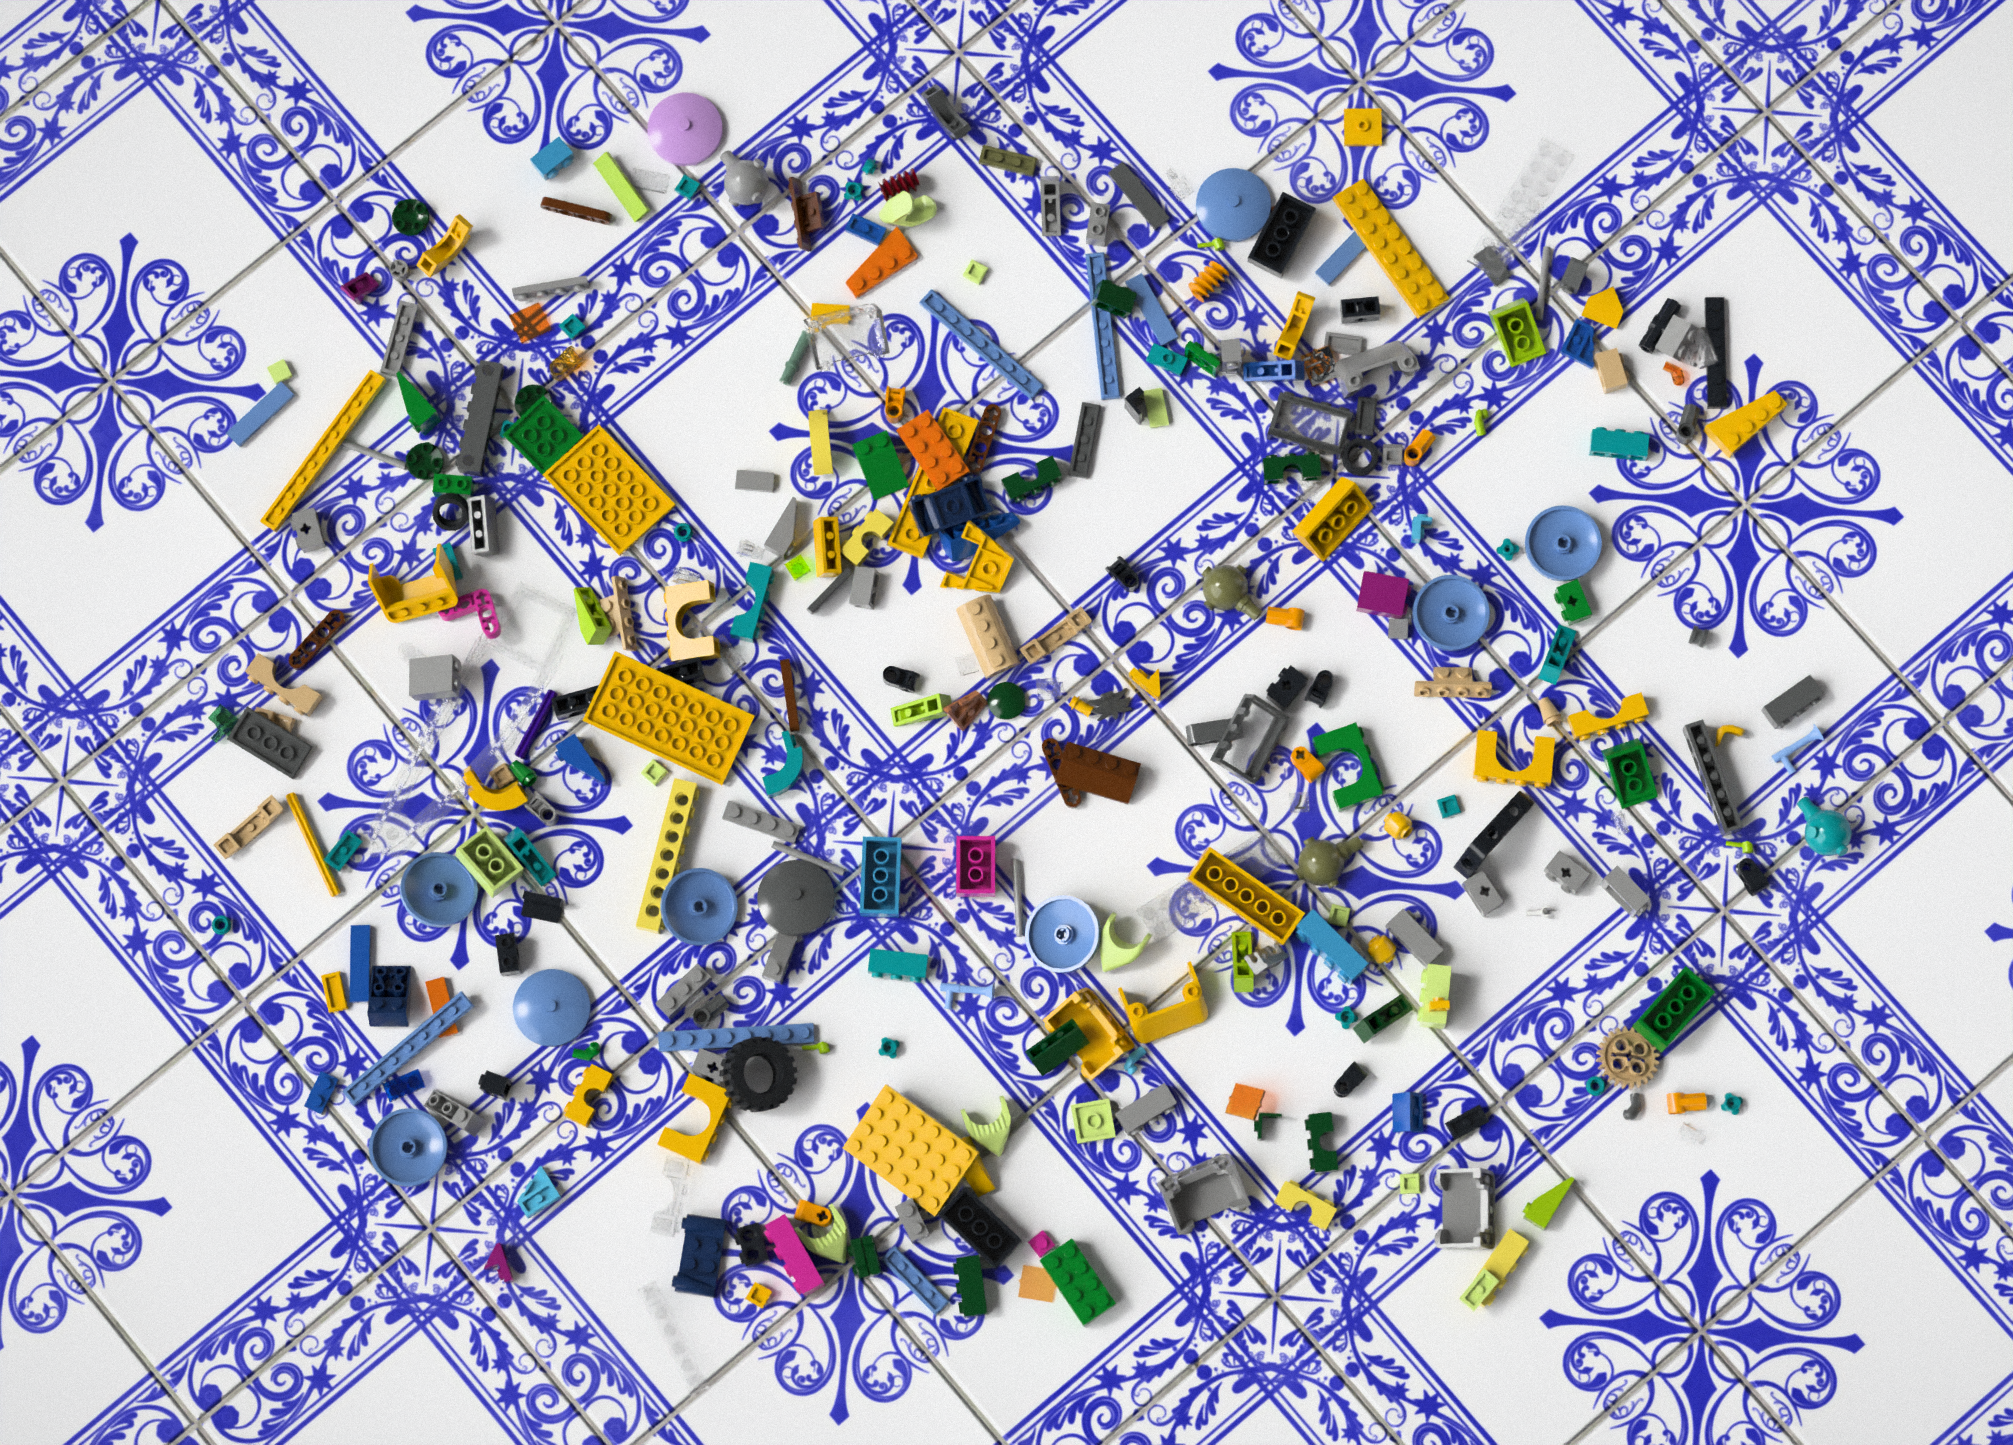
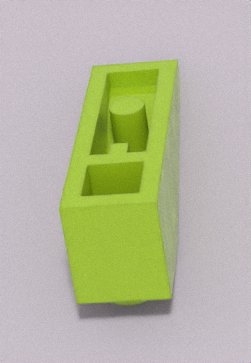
M575 587L574 596L580 631L587 645H604L612 631V627L592 588Z
M938 693L890 708L894 727L948 716L943 709L952 703L951 696Z
M1251 931L1231 932L1234 992H1253V971L1244 959L1248 954H1252Z
M1570 1177L1534 1199L1532 1203L1528 1202L1522 1211L1525 1213L1523 1219L1544 1230L1575 1178Z

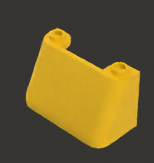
M1088 987L1075 991L1043 1019L1045 1027L1050 1033L1070 1019H1074L1090 1042L1083 1049L1076 1052L1083 1061L1081 1072L1090 1081L1094 1080L1134 1048V1043L1096 994Z

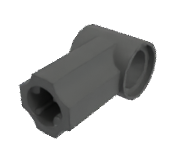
M1684 405L1676 433V439L1681 444H1689L1693 439L1701 410L1696 405ZM1681 431H1688L1690 435L1684 436L1681 434Z
M720 993L693 1012V1021L698 1028L708 1027L711 1021L730 1007ZM705 1014L707 1019L704 1022H699L696 1019L697 1016Z

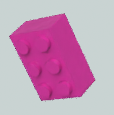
M956 836L957 897H995V836Z

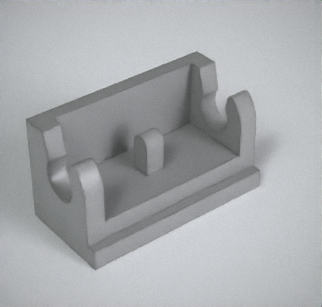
M855 566L849 604L857 608L874 610L880 575L875 568Z
M1279 943L1273 944L1277 949V953H1274L1273 949L1268 945L1244 957L1255 976L1277 966L1289 957Z

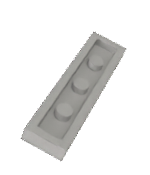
M587 276L514 287L512 288V293L515 300L524 302L532 297L546 298L550 294L564 295L568 291L582 292L589 288Z
M399 301L380 369L381 373L396 377L398 371L401 373L419 308L418 304Z
M729 800L722 816V820L794 845L801 825Z

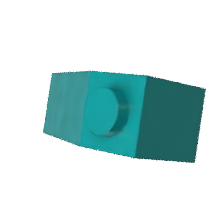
M1558 625L1538 679L1556 685L1576 635V630Z
M519 827L503 838L541 887L556 876V873Z

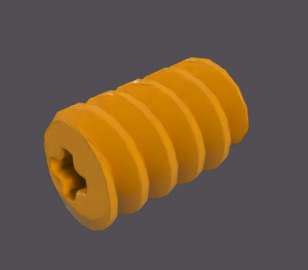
M1210 261L1209 267L1205 266L1204 272H1199V277H1195L1193 279L1194 283L1190 282L1188 286L1192 294L1203 303L1202 296L1209 298L1210 296L1207 291L1214 292L1215 290L1212 286L1219 287L1218 280L1225 281L1222 275L1224 274L1229 277L1230 274L1219 263Z

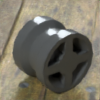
M1694 625L1688 643H1695L1703 648L1709 630H1701L1698 626Z

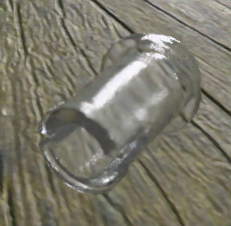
M1622 810L1612 813V818H1610L1615 824L1618 836L1630 832L1624 818L1625 813Z

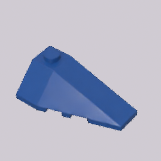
M1013 512L990 515L988 519L983 520L971 519V522L993 540H996L1020 524L1019 518ZM967 522L937 532L946 555L953 562L961 561L975 554L979 544L961 538Z

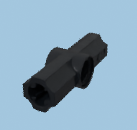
M1667 298L1659 313L1654 316L1649 324L1646 334L1638 345L1646 353L1653 354L1656 349L1655 346L1671 318L1680 311L1681 305L1676 300Z

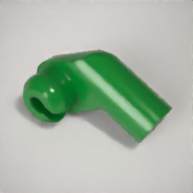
M592 1042L585 1050L574 1048L572 1058L590 1061L600 1053V1045L597 1042Z

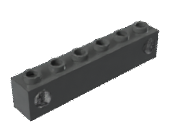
M480 360L479 365H476L475 376L477 378L476 382L472 383L471 386L472 401H469L467 405L469 415L463 424L465 434L464 437L460 438L459 448H461L460 455H457L455 466H457L459 473L482 477L505 370L502 363Z

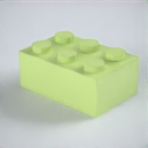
M487 825L456 849L455 856L492 899L523 874L524 868Z
M1428 964L1426 969L1423 968L1421 983H1424V988H1421L1419 993V1002H1422V1007H1419L1417 1021H1420V1027L1444 1029L1447 1011L1429 1012L1428 1004L1430 1001H1433V998L1443 997L1445 1001L1448 1000L1452 966Z

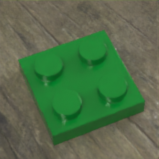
M1189 341L1185 346L1184 357H1187L1215 378L1220 372L1219 358L1213 353L1209 354L1204 351V347L1198 342L1193 343Z

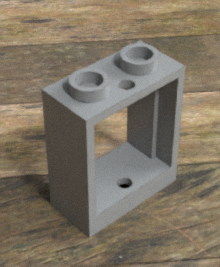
M1618 865L1600 883V886L1632 918L1636 914L1640 916L1649 906L1647 903L1650 898Z

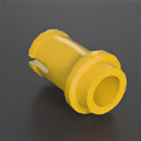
M1074 696L1069 703V706L1072 707L1071 709L1073 710L1074 708L1086 717H1089L1094 706L1079 699L1080 696Z

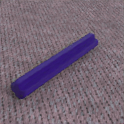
M551 689L547 691L515 751L516 757L520 759L525 758L553 705L551 698L557 697V692Z

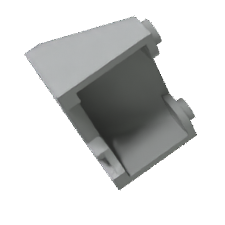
M1393 341L1337 361L1334 372L1345 399L1353 396V392L1362 387L1364 382L1363 372L1391 363L1394 372L1401 371L1406 377L1415 375L1420 369L1417 358L1402 341Z
M1229 1154L1213 1157L1163 1178L1157 1183L1178 1235L1191 1233L1195 1227L1194 1222L1230 1208L1236 1212H1241L1251 1205L1236 1165Z
M1483 1168L1437 1169V1174L1434 1178L1435 1185L1440 1190H1443V1229H1439L1434 1237L1437 1248L1493 1249L1495 1246L1494 1173Z

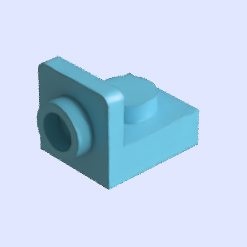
M1418 514L1417 517H1413L1411 543L1419 544L1420 538H1424V527L1421 525L1431 526L1433 522L1432 517H1428L1426 514Z

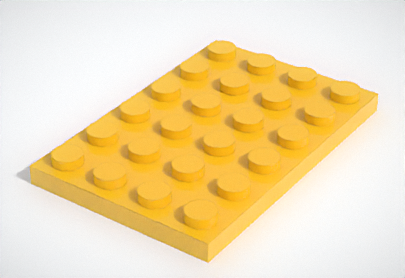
M599 424L543 474L544 478L619 556L625 553L676 506Z
M888 1084L884 1085L843 1146L844 1150L910 1199L912 1198L914 1202L935 1217L940 1213L980 1153Z

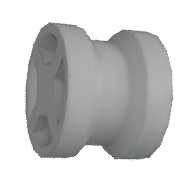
M397 259L390 264L389 270L394 280L402 282L408 279L410 270L405 261Z

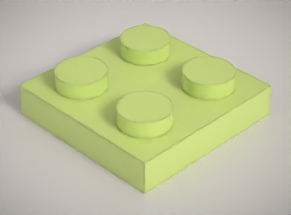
M1109 1099L1071 1105L1077 1144L1116 1138Z

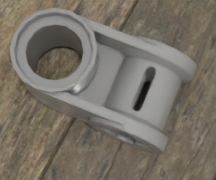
M536 790L527 803L522 804L546 826H554L558 822L559 817L555 809ZM552 812L553 817L550 820H545V814Z

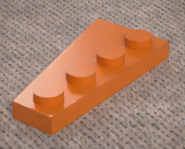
M898 227L886 237L845 282L856 299L918 259V255Z

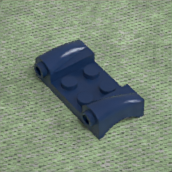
M973 475L962 478L963 482L925 496L917 494L910 497L911 501L908 502L921 538L993 512V508L985 495L981 476L973 477Z
M687 1214V1217H683L681 1229H684L685 1237L680 1267L677 1276L673 1275L672 1287H675L676 1293L715 1298L727 1226L726 1219Z

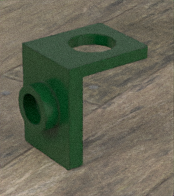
M1259 1112L1258 1120H1254V1132H1257V1141H1261L1262 1118L1282 1119V1114Z

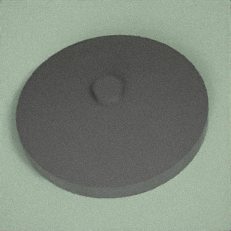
M789 860L774 866L765 874L758 888L757 901L761 916L772 929L789 936H803L818 930L827 922L834 908L835 895L830 878L820 867L808 861Z

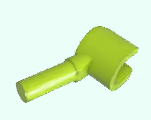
M1216 238L1211 242L1197 243L1198 248L1214 246L1215 251L1225 249L1224 243L1220 238Z
M1726 841L1727 846L1742 847L1744 854L1753 853V846L1749 841L1742 843Z
M826 1042L802 1046V1050L819 1049L820 1054L830 1052L829 1045Z

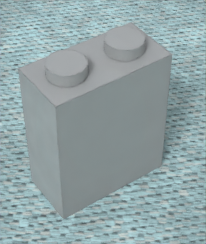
M453 654L409 659V696L415 701L458 697L459 690L461 689L459 672L462 666L460 660Z

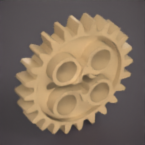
M1624 1026L1622 1032L1617 1027L1615 1034L1610 1031L1608 1037L1604 1036L1602 1038L1604 1043L1600 1042L1598 1045L1602 1049L1596 1052V1054L1601 1056L1596 1059V1062L1602 1063L1598 1069H1604L1605 1072L1602 1074V1077L1608 1075L1607 1082L1614 1080L1615 1087L1621 1083L1622 1089L1628 1085L1629 1089L1632 1090L1634 1084L1637 1088H1640L1641 1082L1646 1085L1648 1083L1647 1078L1651 1080L1654 1077L1652 1073L1658 1071L1654 1066L1660 1064L1659 1061L1655 1060L1660 1054L1654 1053L1656 1048L1652 1047L1651 1043L1641 1034L1636 1033L1633 1027L1628 1031L1627 1027ZM1616 1043H1621L1624 1047V1050H1618L1616 1048ZM1635 1047H1640L1643 1054L1636 1053ZM1626 1054L1631 1059L1630 1061H1627V1057H1624ZM1613 1062H1619L1621 1069H1616L1613 1066ZM1632 1065L1638 1066L1640 1073L1634 1072Z

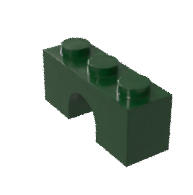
M1306 452L1304 455L1297 456L1295 453L1285 454L1284 457L1267 455L1266 458L1262 459L1264 485L1282 484L1284 479L1283 473L1289 468H1295L1300 472L1302 482L1321 481L1320 454H1315V452Z
M1053 455L1035 463L1038 477L1034 481L1028 482L1023 480L1019 472L1001 479V485L1011 504L1014 502L1019 504L1025 501L1027 496L1031 494L1033 496L1038 495L1044 491V488L1048 486L1052 488L1061 483L1062 473Z
M1332 1112L1308 1114V1119H1305L1304 1123L1305 1131H1309L1310 1139H1307L1308 1151H1312V1158H1309L1310 1170H1314V1174L1338 1172L1336 1151H1326L1319 1143L1321 1136L1334 1132Z

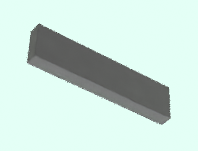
M1123 161L1108 172L1109 177L1154 230L1169 220V216Z
M1082 402L1068 476L1087 479L1101 405Z

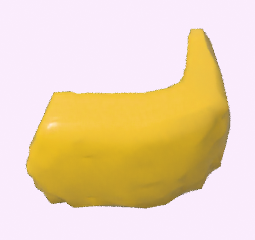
M1722 725L1716 732L1715 747L1719 746L1724 733L1742 737L1745 730L1734 725Z

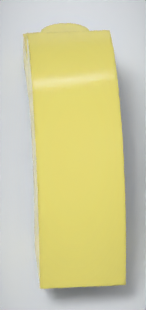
M827 409L808 411L814 475L833 474Z

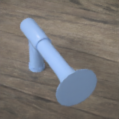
M1813 724V730L1807 736L1771 756L1775 763L1782 761L1789 775L1797 770L1793 767L1787 756L1811 741L1818 739L1824 741L1822 734L1815 724Z
M995 982L987 987L941 983L940 991L946 992L944 1009H953V993L981 994L989 997L993 1002Z

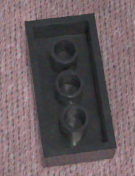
M1282 192L1248 256V262L1281 279L1316 214V208Z
M966 1186L938 1214L995 1271L1023 1242Z

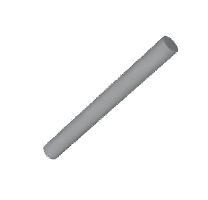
M1548 246L1543 247L1535 317V320L1538 321L1543 320L1551 251V247Z
M345 439L341 444L343 447L403 470L406 468V462Z
M774 841L771 846L775 850L800 860L811 862L838 875H844V868Z
M1013 859L1012 874L1016 936L1022 937L1024 936L1020 862L1019 859Z

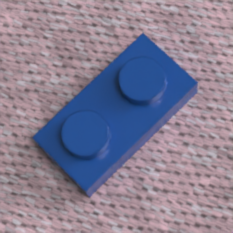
M852 213L845 228V232L876 246L880 245L887 231V228Z
M321 1071L304 1107L323 1115L339 1079Z

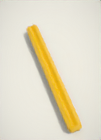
M294 792L286 795L287 802L330 896H338L341 893L328 863L323 860L325 858L302 806Z

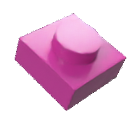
M1043 1230L1028 1241V1244L1040 1258L1055 1246Z

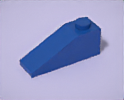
M1299 360L1243 362V381H1305V362Z
M575 733L555 745L558 750L555 754L561 762L565 761L568 766L603 786L607 784Z

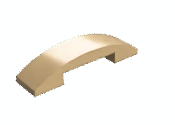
M1080 606L1067 615L1063 621L1037 639L1034 638L1019 650L1030 665L1072 639L1086 628L1092 620Z
M272 794L257 806L258 809L233 831L227 832L213 844L224 859H228L249 844L282 813L284 808Z

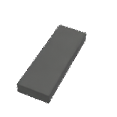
M846 568L806 610L813 614L852 572Z

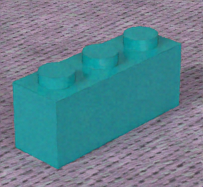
M1596 427L1590 433L1589 456L1646 461L1648 457L1649 434H1645L1643 431L1629 433L1624 429L1610 431L1605 427Z
M870 948L868 974H872L871 977L882 979L883 976H890L891 980L902 981V978H908L910 982L921 983L922 980H926L929 957L926 954Z

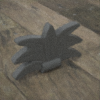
M1127 688L1117 693L1109 691L1101 694L1099 699L1087 701L1090 705L1099 706L1091 710L1092 713L1102 714L1097 721H1101L1109 715L1116 720L1118 713L1132 710L1131 707H1124L1129 702L1130 697L1120 699L1126 693Z

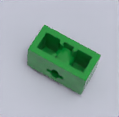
M434 473L432 492L437 498L445 493H455L468 500L467 498L473 497L475 481L472 476Z
M1578 579L1556 587L1553 595L1557 605H1561L1563 610L1561 611V616L1564 622L1567 621L1568 625L1571 626L1591 618L1592 612ZM1569 600H1571V602H1576L1574 607L1572 606V604L1568 605Z

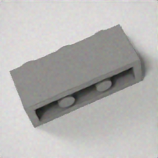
M1402 909L1386 924L1385 928L1426 968L1428 964H1431L1443 953V944L1436 937L1433 939L1428 934L1430 931L1423 924L1419 925L1415 921L1416 917L1411 911Z
M697 963L655 1004L671 1020L712 981V978Z
M1163 1083L1115 1113V1117L1126 1135L1132 1134L1134 1136L1143 1130L1141 1127L1148 1123L1150 1126L1159 1120L1158 1116L1165 1113V1115L1173 1112L1177 1102L1166 1084Z

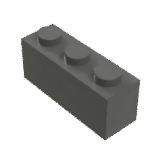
M486 495L467 498L472 554L481 557L499 554L495 498Z
M1808 675L1765 705L1761 711L1774 729L1778 726L1783 728L1791 722L1789 720L1791 717L1802 715L1808 705L1811 704L1813 707L1821 701L1820 697L1824 692L1812 676Z

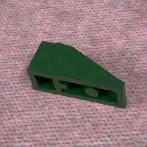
M1401 994L1362 1019L1353 1027V1030L1365 1044L1411 1012L1413 1007L1405 996Z

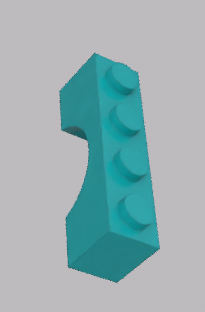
M750 562L745 581L755 592V602L748 612L734 617L730 632L731 638L754 643L755 638L758 639L760 634L759 621H763L765 616L764 603H768L770 598L769 585H773L776 575L773 573L772 567Z

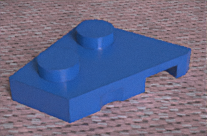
M1576 319L1559 353L1592 369L1594 367V328Z

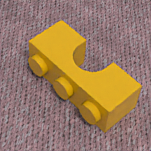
M591 1064L590 1068L586 1067L582 1075L584 1079L581 1085L577 1084L573 1092L575 1096L572 1102L569 1101L564 1109V1112H566L564 1116L585 1128L588 1127L596 1112L594 1108L586 1104L587 1094L593 1090H598L605 1094L614 1078L613 1074Z

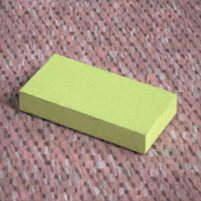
M1162 387L1145 390L1144 400L1150 429L1169 425Z

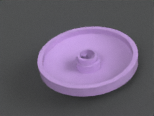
M683 92L670 95L656 105L649 117L648 137L651 146L659 157L673 165L692 166L707 160L717 150L722 139L723 127L718 110L708 99L698 94Z

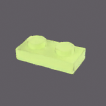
M1483 1269L1459 1300L1474 1312L1499 1280L1486 1269Z

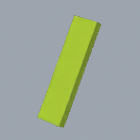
M604 152L593 163L634 222L640 221L650 211L649 207L611 154Z

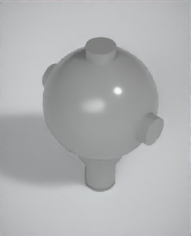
M729 150L723 152L720 159L726 166L724 188L730 197L729 203L733 206H738L739 204L752 205L762 202L769 187V178L763 168L764 162L757 158L754 161L740 160Z

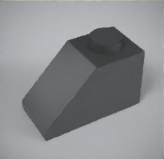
M1571 257L1559 288H1562V291L1567 294H1577L1589 264Z

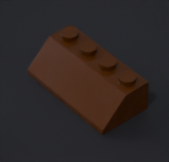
M1067 741L1054 783L1128 805L1141 763Z

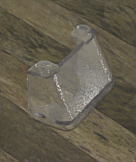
M875 303L817 315L803 320L815 369L821 372L830 370L834 362L868 354L878 359L890 353L882 310Z

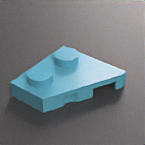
M542 1166L538 1167V1172L532 1181H529L525 1192L517 1200L528 1219L561 1198Z

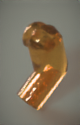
M1666 361L1662 370L1671 373L1674 385H1683L1685 381L1683 370Z

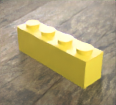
M1510 1228L1480 1270L1481 1272L1483 1269H1486L1499 1280L1480 1304L1483 1308L1486 1304L1489 1306L1496 1298L1494 1293L1497 1288L1501 1290L1507 1282L1505 1276L1508 1272L1512 1274L1518 1266V1263H1516L1518 1257H1524L1529 1250V1247H1527L1529 1241Z

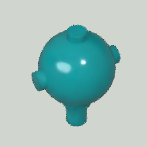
M1808 797L1800 799L1797 806L1804 813V819L1807 822L1804 833L1808 846L1814 852L1823 856H1833L1836 854L1843 856L1846 854L1852 834L1847 818L1835 810H1822L1820 807L1815 806Z

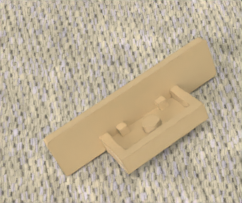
M613 576L611 579L614 595L599 600V604L612 627L608 637L620 634L623 650L634 652L637 651V640L631 616V603L627 591L628 585L625 577Z
M1433 667V681H1415L1414 696L1490 698L1492 683L1473 682L1472 668Z

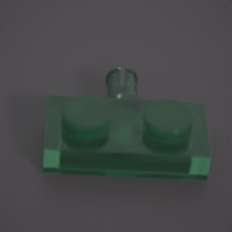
M221 704L208 717L218 729L211 739L217 743L223 735L229 736L239 720Z

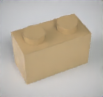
M1617 348L1596 353L1593 360L1604 394L1626 388L1630 379L1627 370L1624 371L1623 369L1624 359L1622 353H1618Z

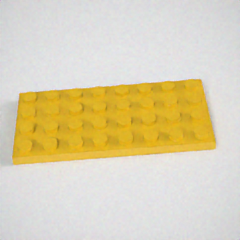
M615 651L582 721L723 785L755 715Z

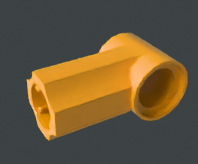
M1421 430L1404 452L1403 460L1406 465L1416 466L1422 456L1436 440L1433 433L1429 430ZM1408 453H1415L1417 458H1410Z
M1268 606L1265 623L1285 626L1290 630H1302L1305 610Z
M1679 1092L1666 1094L1668 1114L1686 1113V1111L1707 1109L1705 1093L1684 1094Z

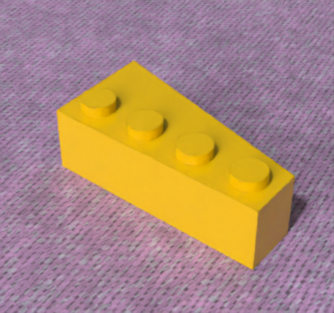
M1774 390L1707 424L1703 431L1730 458L1782 413L1788 404Z

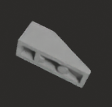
M1040 176L1042 236H1061L1059 176Z
M795 497L791 498L764 543L766 550L784 560L787 555L791 556L795 549V546H793L797 513V499Z
M778 932L762 973L763 979L782 985L798 936H789Z

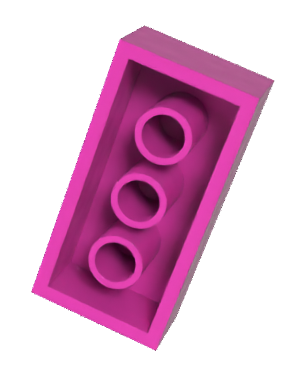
M786 1214L764 1225L767 1229L764 1231V1234L770 1244L775 1243L776 1247L773 1250L780 1261L784 1259L786 1264L783 1267L789 1278L794 1277L795 1282H793V1285L799 1295L803 1293L806 1297L826 1286Z

